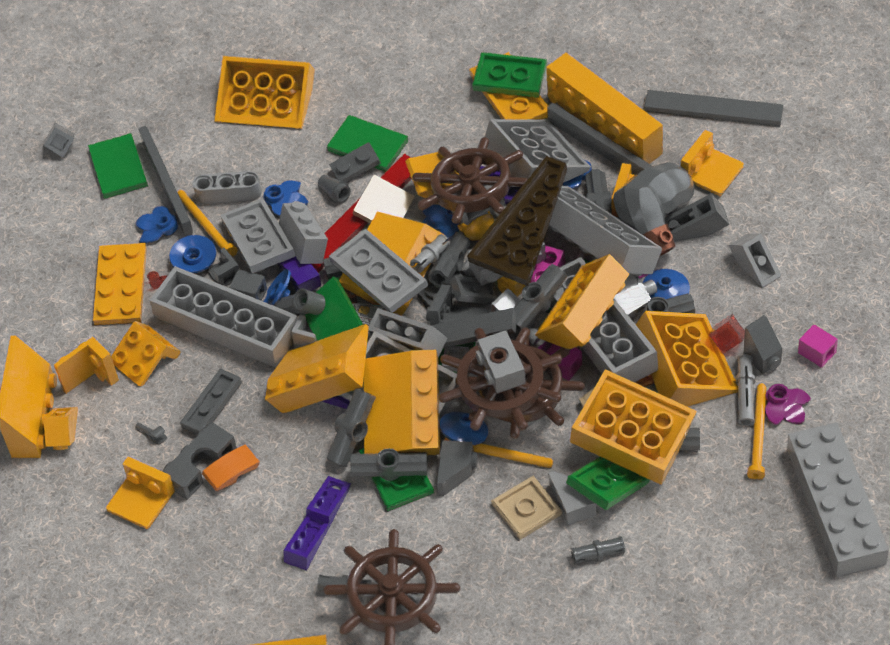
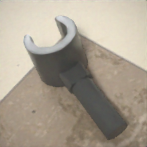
M137 423L135 426L149 435L155 444H160L168 438L164 434L165 430L162 426H158L154 430L141 423Z

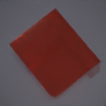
M731 314L713 326L709 336L722 354H724L744 340L745 330L734 315Z

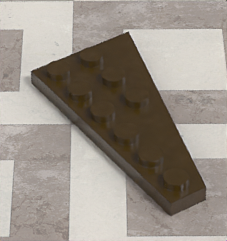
M549 156L543 159L467 255L470 263L523 285H529L568 170L565 162Z

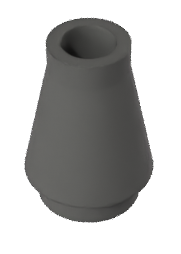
M322 175L318 180V186L334 202H344L349 198L351 189L346 181L327 175Z

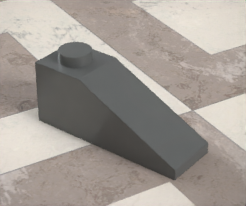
M712 194L665 217V224H668L674 242L709 236L729 225L724 206Z

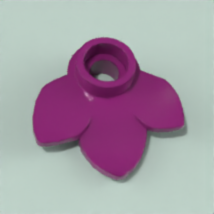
M774 384L766 392V400L768 402L765 408L766 416L774 425H778L783 419L793 424H801L805 420V412L802 405L808 403L811 397L801 389H788L783 384Z

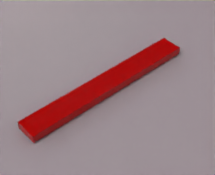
M403 154L380 178L403 189L412 180L406 164V160L411 157ZM360 198L324 233L328 238L324 259L329 258V255L354 238L369 223L352 214ZM311 264L318 273L324 268V264Z

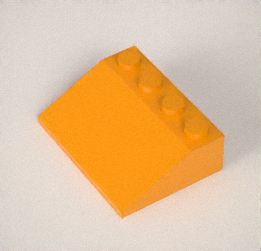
M223 56L214 121L302 129L313 88L314 67L308 62Z
M379 211L376 212L367 229L409 266L410 261L421 253L422 247L430 244L438 235L442 234L425 223ZM430 264L419 273L422 277L425 276ZM344 273L342 274L339 281L343 288L373 305H380ZM413 298L393 313L402 316Z
M645 311L635 325L657 351L658 371L652 373L651 376L659 394L685 406H691L738 392V385L706 314Z
M364 324L288 351L268 378L265 400L281 413H287L353 391L356 388H362L369 326Z
M15 335L10 336L0 390V430L11 458H41L42 449H46L43 417L48 414L49 408H53L54 397L52 388L57 386V375L53 373L50 363Z
M414 350L366 358L364 392L372 394L376 398L366 419L368 431L364 438V454H378L383 449L390 448L398 453L427 452V455H440L437 351Z
M605 369L572 426L570 443L662 485L697 411Z

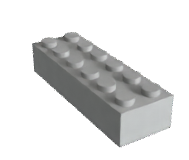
M561 187L549 223L551 230L562 233L567 241L581 246L580 250L594 255L596 259L610 254L628 273L636 276L653 274L662 247L571 187Z
M581 257L560 267L567 275V278L550 298L551 309H553L580 267L586 264ZM613 298V305L603 313L601 317L603 319L602 322L592 330L590 340L581 348L601 374L606 369L625 379L636 382L658 371L657 351Z
M176 266L149 300L154 318L275 368L293 344L291 331L298 319L297 315Z
M838 423L788 434L787 452L836 577L887 565L889 548Z

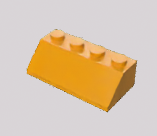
M610 254L582 265L535 335L539 339L566 349L584 346L590 340L592 330L602 322L603 319L601 317L603 313L613 305L615 295L625 287L624 282L629 273Z

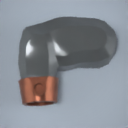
M667 162L648 167L630 178L614 193L613 201L616 213L622 222L662 247L660 256L676 247L668 224H665V216L675 213L689 203L694 195V183L689 173L675 163Z

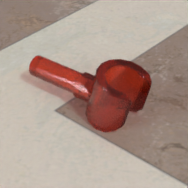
M156 271L147 274V278L150 281L149 284L153 289H158L168 276H160Z

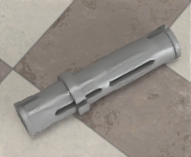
M747 354L737 357L738 374L735 377L736 384L738 385V423L740 425H753L755 422L753 357Z

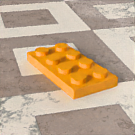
M477 66L469 69L470 76L473 80L475 77ZM482 92L501 119L543 120L548 118V105L541 96L536 98Z
M145 243L99 246L93 312L94 325L142 322L147 250Z

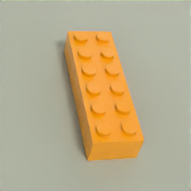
M564 53L546 67L547 96L552 103L559 104L565 111L649 164L663 154V124L568 53Z

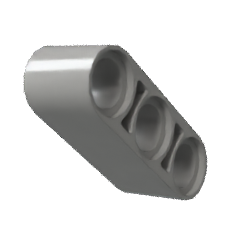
M253 171L202 174L193 180L196 200L202 204L253 201L258 199L262 193L259 177Z

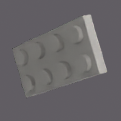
M263 198L220 215L224 226L251 273L262 271L267 267L295 257L292 245Z
M367 229L329 255L331 263L391 313L428 286L427 280Z

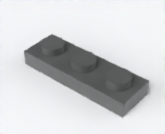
M220 368L181 420V428L198 435L201 429L206 428L216 419L241 385V378Z

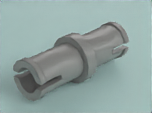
M442 234L438 235L434 241L422 247L421 253L410 261V266L418 263L413 269L421 273L430 263L437 261L439 255L450 246V241L442 244L448 238Z

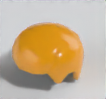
M488 211V214L477 217L469 225L459 224L458 228L470 241H479L495 220L490 211Z

